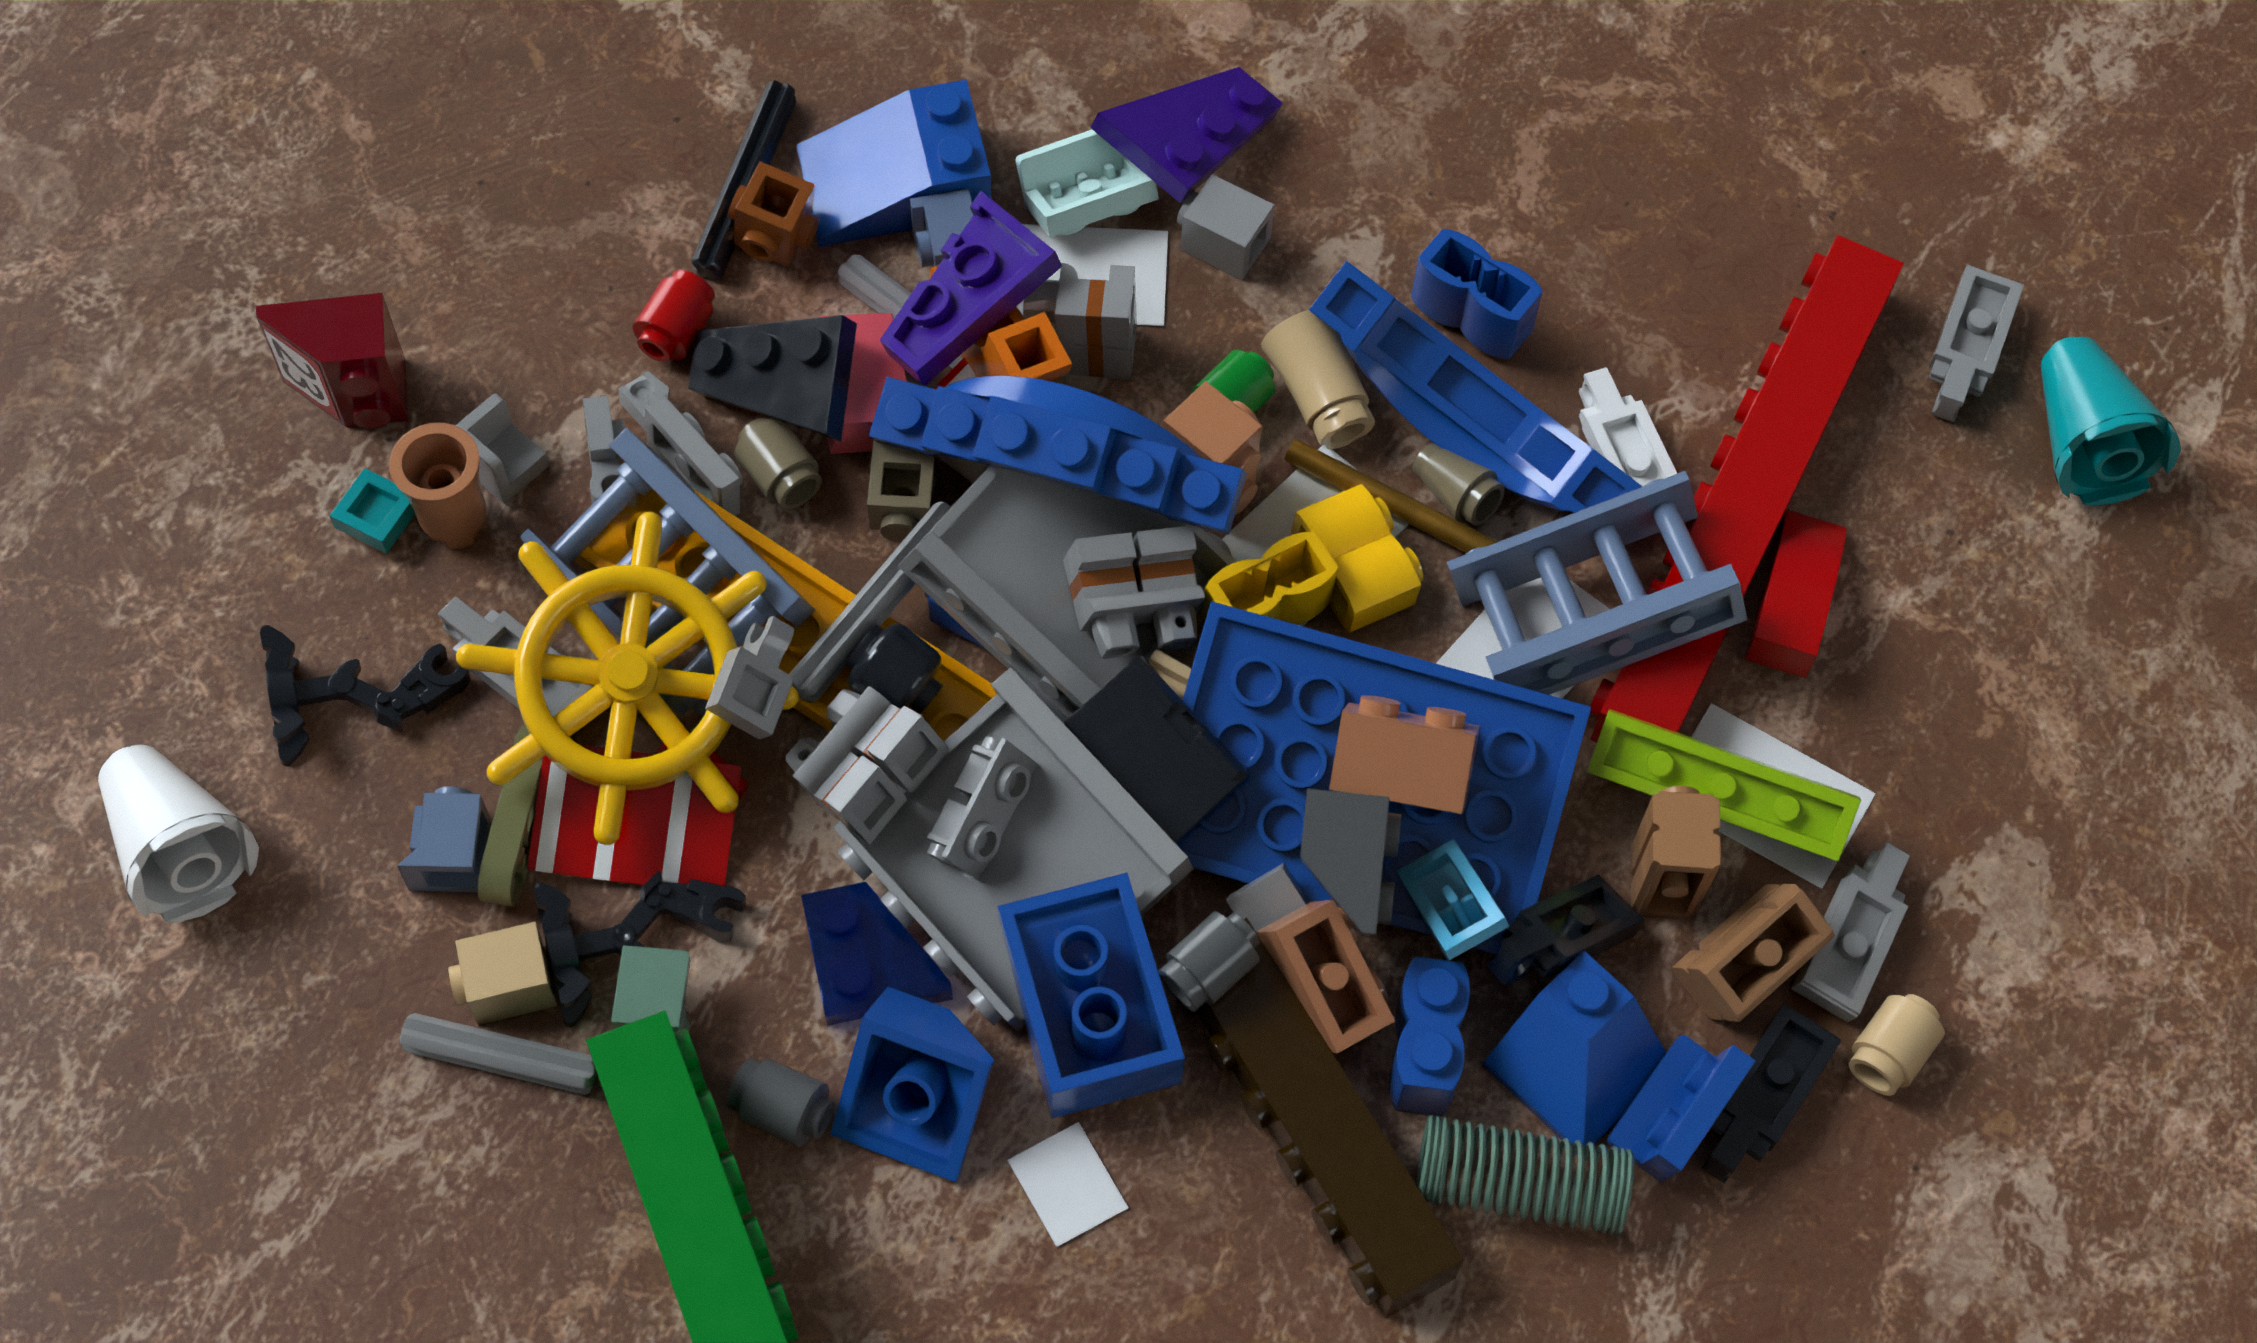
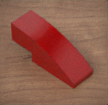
M1791 510L1786 511L1744 660L1798 677L1807 678L1817 657L1844 549L1846 527Z

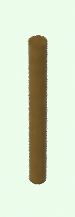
M1297 439L1292 442L1286 453V462L1343 491L1362 484L1373 498L1380 497L1386 503L1392 516L1465 553L1472 549L1486 547L1498 542Z

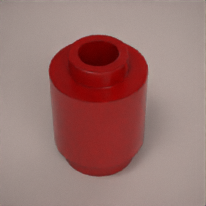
M676 270L671 277L663 278L632 326L633 333L638 339L637 345L641 351L650 358L660 362H667L669 359L675 361L683 360L695 342L697 331L703 330L713 314L712 302L715 299L713 288L703 278L686 270Z

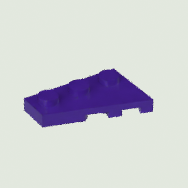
M1236 67L1098 112L1090 128L1181 203L1272 121L1283 103L1243 69Z
M982 191L979 192L970 206L973 216L960 235L952 233L940 250L944 259L929 280L917 284L880 339L887 354L923 386L927 385L1062 267L1055 250Z

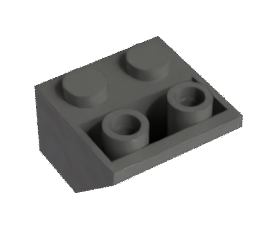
M1307 789L1300 855L1302 864L1328 896L1335 901L1337 907H1340L1347 915L1359 934L1375 938L1377 923L1387 925L1391 923L1395 882L1381 881L1384 857H1397L1401 814L1388 813L1389 797Z

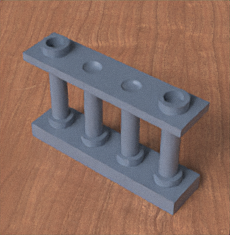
M627 427L609 445L625 461L617 469L621 475L553 545L529 528L520 536L525 543L529 541L539 543L570 581L581 575L571 562L639 492L645 496L653 489L667 502L659 511L663 517L661 518L662 534L658 558L681 535L688 538L694 530L710 544L702 553L706 559L686 581L707 595L724 577L731 580L737 573L743 576L750 571H758L765 576L767 580L766 590L743 607L728 623L738 647L744 644L745 637L754 623L762 626L769 617L774 616L778 618L782 615L799 628L816 610L646 443ZM633 548L617 565H631ZM619 598L605 600L590 606L621 637L623 615L613 606ZM662 604L650 616L646 647L680 623L684 617L672 608ZM707 646L682 671L714 675L712 659ZM670 662L663 667L677 670ZM660 694L682 715L690 708L702 716L706 712L705 707L708 700Z
M1686 471L1665 479L1653 480L1631 492L1492 545L1472 549L1463 556L1447 561L1462 607L1482 600L1502 648L1499 652L1485 656L1493 680L1550 695L1748 620L1740 582L1732 565L1728 564L1718 569L1707 571L1685 525V522L1698 518L1690 479ZM1661 532L1683 582L1647 595L1624 545ZM1601 555L1623 605L1586 618L1565 568ZM1541 577L1562 628L1526 641L1505 591Z

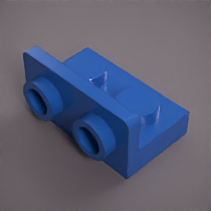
M1679 1036L1674 1040L1608 1136L1609 1145L1612 1147L1615 1145L1618 1149L1621 1147L1625 1150L1630 1148L1634 1153V1163L1660 1183L1679 1173L1756 1060L1734 1044L1714 1056L1688 1036Z

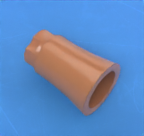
M428 423L413 428L397 441L389 459L390 475L396 486L407 497L415 511L421 528L428 534L429 538L432 541L443 543L450 550L463 549L474 544L477 534L486 527V502L479 478V450L474 439L460 427L448 423Z

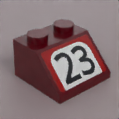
M383 293L256 306V318L285 384L345 427L360 426L375 429L393 422L408 421L405 356Z

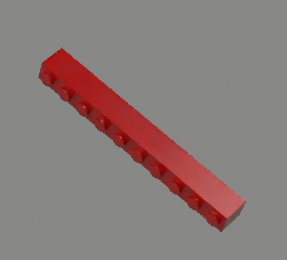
M1838 234L1827 256L1816 252L1801 283L1802 286L1810 290L1805 300L1793 297L1779 327V330L1788 333L1782 346L1771 341L1756 375L1765 378V381L1759 392L1748 387L1733 421L1742 424V427L1736 438L1725 434L1715 453L1710 468L1719 471L1713 485L1702 481L1694 495L1698 518H1695L1696 520L1689 532L1707 571H1712L1728 564L1732 565L1740 582L1743 599L1904 265L1902 261ZM1669 549L1662 563L1672 568L1665 582L1653 578L1646 591L1647 595L1683 582ZM1730 627L1624 666L1615 683L1603 678L1590 705V714L1598 717L1590 740L1597 743L1609 709L1679 733Z

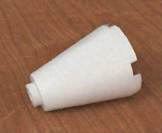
M134 745L119 749L104 763L99 772L98 782L127 894L139 913L148 918V912L161 914L165 922L179 923L204 916L227 903L237 893L232 884L240 877L244 870L251 876L257 866L259 846L247 824L151 746Z

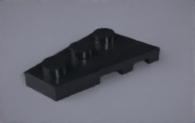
M843 315L697 331L688 389L704 397L752 413H760L798 428L802 427L841 442L857 323Z

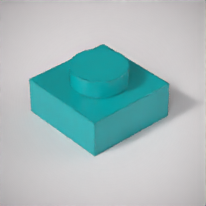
M364 468L329 517L334 528L387 554L415 516V511L407 497L394 482Z

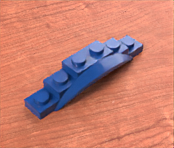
M1347 260L1309 308V311L1341 335L1346 349L1362 372L1406 420L1439 447L1495 471L1498 475V482L1504 485L1505 490L1549 508L1575 513L1643 487Z
M982 376L964 379L949 384L946 387L938 386L937 389L886 377L869 433V437L879 443L932 457L934 454L1039 477L1125 502L1164 515L1170 520L1227 535L1230 533L1247 473L1242 468L1203 459L1190 446L1168 430L1116 402L1064 384L1027 377Z

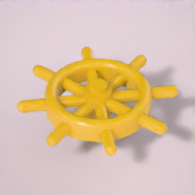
M645 512L637 520L631 565H613L598 568L581 574L570 581L539 543L534 541L524 543L519 550V559L548 597L530 618L521 636L518 649L464 644L456 652V661L462 668L514 675L519 710L529 732V735L488 765L487 777L489 781L495 785H504L546 755L555 765L571 776L600 787L594 824V837L603 845H611L619 839L626 790L658 787L689 774L719 812L730 813L737 808L739 803L736 791L709 758L726 736L731 723L706 710L699 724L689 733L659 694L709 700L727 652L738 647L727 619L766 590L767 580L761 572L750 571L710 599L685 579L658 569L662 520L653 512ZM626 598L620 644L590 606L605 600ZM652 601L672 608L685 618L646 647ZM569 622L598 660L549 654L548 650L558 632ZM703 638L712 659L714 675L666 669L663 667ZM542 679L595 686L552 717L544 698ZM792 685L782 708L783 710L791 709L798 703L799 693ZM611 706L604 756L582 747L570 738L571 735ZM641 713L667 746L668 750L649 757L631 759L637 714Z

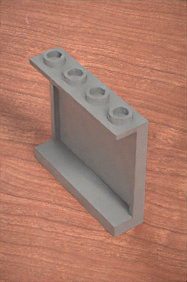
M989 466L900 562L898 567L1007 669L1011 667L1014 671L1017 670L1049 703L1068 719L1133 659L1141 655L1149 664V658L1155 649L1159 650L1153 622L1136 624L1135 627L1140 646L1137 651L1125 657L1102 659L1092 630L1080 632L1063 558L1075 539L1132 532V537L1134 538L1138 531L1188 526L1189 524L1170 520L1164 515L1072 486ZM1193 526L1197 550L1192 555L1197 585L1202 587L1205 594V587L1209 580L1221 569L1237 561L1231 556L1229 547L1222 539L1213 533L1205 532L1201 527ZM1203 601L1195 610L1196 615L1202 609Z
M1010 667L991 684L997 694L944 741L950 750L914 793L911 794L899 785H896L908 800L870 845L848 829L841 821L835 824L833 828L846 842L837 852L863 881L874 873L888 888L889 891L880 900L906 929L913 922L917 921L931 936L932 940L923 948L949 977L960 969L975 985L976 988L967 997L993 1026L1004 1018L1018 1031L1025 1024L997 906L1128 873L1142 917L1194 868L1188 856ZM989 736L998 741L1001 738L1007 739L1038 763L1031 777L1028 792L1018 803L1001 837L997 853L988 862L978 881L952 863L946 865L928 856L926 853L931 842L926 838L931 833L948 799L967 806L971 796L960 792L954 786L972 753L973 746H981L985 737Z

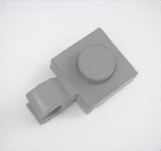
M608 396L583 398L585 428L592 471L590 480L592 504L621 475L617 471L621 464L616 459V457L620 456L609 445L625 429L623 419L611 420ZM639 493L628 504L629 507H637Z
M774 616L769 617L765 628L757 623L752 624L745 637L743 647L740 646L727 652L705 709L757 739L771 736L794 680V677L779 669L783 655L792 640L794 628Z

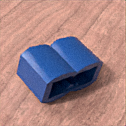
M1442 229L1418 257L1411 298L1415 305L1429 318L1446 326L1460 328L1464 336L1481 351L1494 357L1510 359L1533 332L1543 291L1538 283L1522 269L1506 262L1492 260L1489 253L1474 239L1457 231Z
M1415 957L1407 969L1395 1011V1030L1398 1045L1389 1074V1093L1396 1111L1432 1114L1443 1117L1451 1104L1464 1066L1465 1051L1460 1028L1470 998L1469 977L1462 962Z

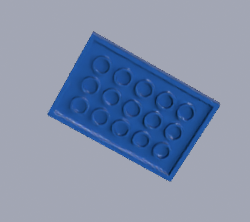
M1211 601L1183 696V702L1247 769L1250 776L1176 844L1188 856L1194 869L1248 884L1280 864L1285 863L1309 902L1332 900L1302 864L1300 858L1307 789L1332 791L1329 790L1342 711L1348 703L1360 704L1361 696L1371 695L1397 700L1400 702V712L1426 716L1427 707L1457 710L1467 714L1465 723L1480 726L1467 803L1462 814L1389 801L1388 813L1401 814L1397 857H1384L1381 881L1395 882L1390 925L1433 937L1396 871L1452 839L1458 844L1504 915L1508 925L1515 921L1521 910L1538 902L1591 706ZM1506 929L1472 948L1497 955L1502 947L1500 943L1505 939L1502 934Z

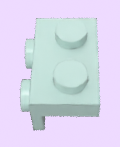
M1093 130L1031 150L1016 157V166L1025 207L1050 238L1057 235L1077 233L1090 223L1113 215L1122 216L1136 211L1139 206L1159 199L1156 183Z

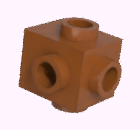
M760 161L748 185H740L729 208L728 218L735 220L734 245L741 247L746 254L762 262L775 261L789 267L798 247L807 250L818 229L820 217L813 215L815 184Z

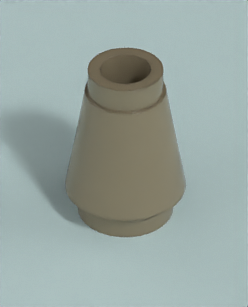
M1435 443L1425 446L1413 462L1412 472L1420 478L1453 517L1461 523L1469 521L1474 526L1485 523L1496 512L1504 498L1505 487L1498 482V475L1495 471L1441 448Z

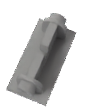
M989 736L985 737L981 746H973L972 753L954 786L960 792L971 796L967 806L948 799L931 833L926 838L931 842L926 853L928 856L946 865L952 863L978 881L988 862L997 853L1001 837L1018 803L1028 792L1031 777L1038 763L1007 739L1001 738L998 741Z

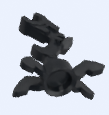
M264 625L260 629L262 648L264 651H267L265 668L271 715L274 720V726L272 727L275 742H277L280 761L284 766L291 765L302 754L310 740L309 735L303 729L306 723L301 717L300 706L332 700H347L373 713L377 723L402 732L401 720L421 710H424L427 714L453 696L464 691L470 682L469 669L462 668L461 666L450 675H440L435 672L448 660L446 648L441 643L430 647L423 657L400 680L398 686L390 692L382 691L357 678L361 672L358 659L346 661L337 668L333 675L296 681L294 672L300 663L297 658L293 657L295 644L282 632L269 625Z
M657 871L639 889L640 900L620 924L612 928L573 936L570 926L573 918L572 913L569 912L570 899L554 887L543 882L537 883L534 887L538 906L537 912L540 923H542L543 936L556 990L561 1001L560 1006L565 1025L568 1027L575 1026L585 1014L592 1000V994L588 990L591 983L581 973L579 961L613 953L621 955L623 945L645 947L638 940L661 914L671 915L677 921L708 935L713 940L731 942L734 935L733 924L717 919L714 914L720 908L725 907L743 912L746 907V895L741 890L731 886H721L695 879H690L689 884L663 882L661 871Z

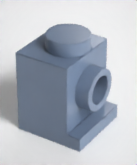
M969 189L910 199L912 234L917 245L921 268L940 265L944 259L940 250L952 233L960 235L973 216L970 209L972 201Z

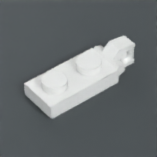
M1607 367L1584 374V382L1578 392L1585 409L1580 410L1579 418L1583 433L1590 447L1641 486L1653 480L1665 479L1677 474L1643 401L1635 402L1631 395L1621 397Z

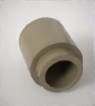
M758 418L742 429L738 436L734 456L768 501L779 503L783 509L790 510L803 505L817 493L822 484V478L817 473L819 465L788 424L775 418Z

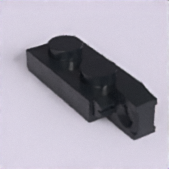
M1596 875L1521 910L1515 921L1502 934L1505 938L1500 943L1502 947L1494 960L1490 961L1486 967L1504 985L1523 979L1533 969L1543 978L1549 977L1552 973L1557 975L1582 951H1586L1593 957L1634 937L1645 920L1600 875Z
M1783 1003L1749 1055L1756 1060L1710 1128L1711 1131L1721 1138L1702 1166V1169L1725 1184L1745 1153L1760 1162L1768 1150L1771 1151L1777 1144L1840 1044L1841 1039Z

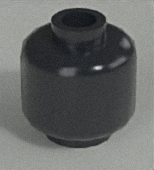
M893 623L885 629L875 624L844 663L851 670L848 677V686L852 692L862 695L870 686L892 705L900 709L906 706L920 715L944 686L934 678L941 667L940 654L900 623Z

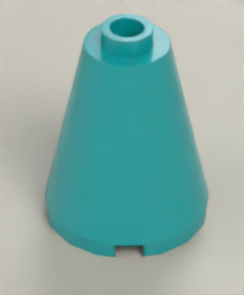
M2067 337L2057 341L2042 358L2040 368L2054 473L2062 493L2069 499L2070 493L2077 495L2083 504L2090 506L2116 504L2144 493L2151 488L2148 478L2162 467L2167 475L2177 462L2181 446L2174 426L2094 339L2088 337Z

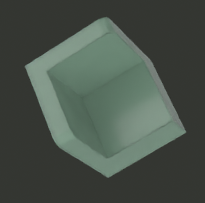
M623 945L611 1018L613 1029L666 1010L673 1032L685 1028L689 1032L690 1024L684 1008L691 962L687 951Z

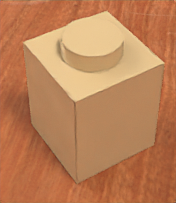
M536 922L455 941L459 964L448 967L452 992L457 1006L468 1004L478 1025L557 1006L546 948Z

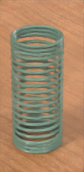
M1432 1114L1427 1117L1416 1177V1185L1427 1202L1430 1201L1432 1205L1436 1203L1437 1206L1442 1203L1447 1164L1455 1134L1453 1166L1447 1205L1451 1208L1455 1202L1459 1166L1467 1137L1466 1162L1459 1198L1461 1210L1466 1208L1472 1164L1479 1139L1478 1166L1471 1202V1209L1474 1212L1477 1211L1481 1198L1486 1156L1492 1138L1491 1162L1483 1205L1484 1212L1488 1214L1492 1207L1497 1163L1504 1140L1503 1165L1495 1212L1498 1216L1503 1214L1510 1161L1516 1143V1162L1507 1212L1510 1218L1514 1217L1519 1198L1522 1163L1529 1142L1528 1165L1520 1205V1217L1522 1220H1525L1529 1213L1535 1161L1541 1144V1161L1533 1200L1532 1219L1536 1223L1541 1216L1547 1164L1553 1147V1166L1544 1211V1221L1547 1225L1552 1222L1557 1198L1560 1162L1565 1149V1168L1556 1215V1222L1561 1227L1566 1219L1572 1164L1578 1150V1166L1572 1189L1568 1220L1569 1226L1573 1229L1576 1227L1579 1218L1584 1168L1590 1151V1169L1582 1204L1581 1227L1585 1231L1590 1225L1595 1198L1597 1165L1602 1153V1171L1595 1200L1593 1229L1596 1233L1599 1231L1603 1234L1608 1232L1610 1236L1613 1233L1617 1237L1622 1234L1628 1217L1634 1179L1635 1160L1634 1153L1630 1148L1627 1150L1623 1147L1618 1149L1614 1145L1608 1151V1148L1602 1143L1596 1149L1591 1141L1584 1147L1579 1139L1571 1145L1567 1137L1562 1139L1559 1144V1140L1554 1135L1548 1141L1542 1133L1535 1139L1530 1131L1522 1137V1133L1518 1129L1513 1131L1510 1136V1131L1506 1127L1501 1129L1498 1134V1130L1494 1125L1490 1126L1486 1132V1128L1482 1123H1479L1474 1130L1470 1121H1467L1461 1128V1123L1457 1118L1452 1121L1449 1128V1121L1446 1117L1441 1119L1437 1116L1434 1118Z

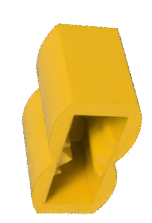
M1362 484L1296 511L1291 530L1292 535L1300 532H1316L1339 568L1329 604L1349 633L1415 605L1421 587L1420 582L1423 581L1422 566L1414 551L1409 547L1403 549L1401 544L1391 534L1394 524L1386 503L1380 497L1373 498Z
M1300 532L1287 536L1273 544L1261 559L1241 560L1217 572L1205 587L1201 620L1205 623L1210 602L1213 601L1295 625L1305 623L1320 614L1331 601L1339 567L1316 532Z

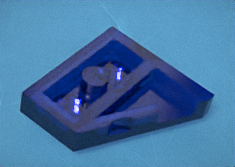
M867 882L801 895L827 1026L862 1019L887 987L934 1004L953 1000L950 980L900 921L882 903L879 896Z

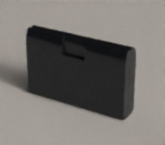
M1141 655L1126 665L1064 722V725L1175 844L1250 776L1247 769Z

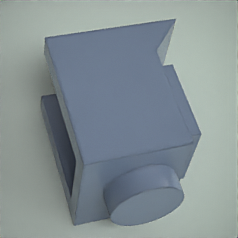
M441 787L435 790L434 793H424L423 806H415L410 841L412 853L397 865L409 891L478 892L480 866L491 825V819L481 794H473L471 791L460 787Z

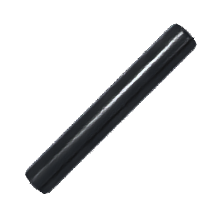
M773 80L766 84L691 259L693 272L700 277L718 280L725 273L736 246L734 245L735 220L728 218L729 208L740 185H748L759 162L770 165L796 104L795 89L788 83L782 84Z

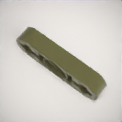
M522 725L518 730L514 745L529 735L525 725ZM543 757L510 782L502 785L480 866L478 897L481 902L515 907L521 898L528 873L527 864Z

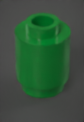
M1232 350L1192 388L1191 394L1207 381L1229 400L1240 401L1249 407L1253 413H1256L1275 393V385L1272 380L1274 373L1269 363L1259 354L1251 351L1246 353L1242 350Z

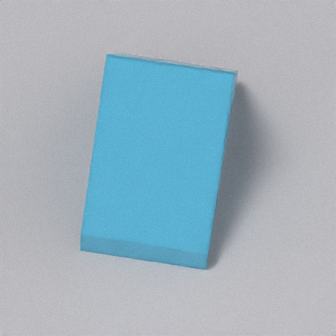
M1454 839L1396 871L1447 961L1509 927L1504 915Z

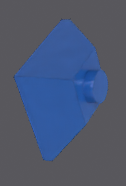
M1582 951L1536 996L1484 1060L1482 1066L1561 1140L1567 1137L1572 1145L1579 1139L1585 1147L1590 1141L1595 1145L1621 1119L1666 1051L1635 996L1586 951Z
M887 987L862 1017L830 1135L956 1183L961 1175L994 1059L950 1009Z

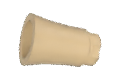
M1306 310L1287 318L1266 334L1262 340L1261 348L1281 375L1296 401L1307 427L1314 431L1320 445H1325L1327 449L1340 448L1349 445L1373 429L1375 420L1367 406L1369 398L1358 377L1352 357L1337 331L1311 311Z

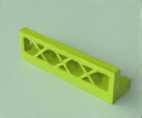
M1611 709L1607 713L1587 769V773L1649 795H1655L1659 791L1673 786L1695 788L1700 794H1711L1720 800V820L1838 862L1861 802L1859 796Z

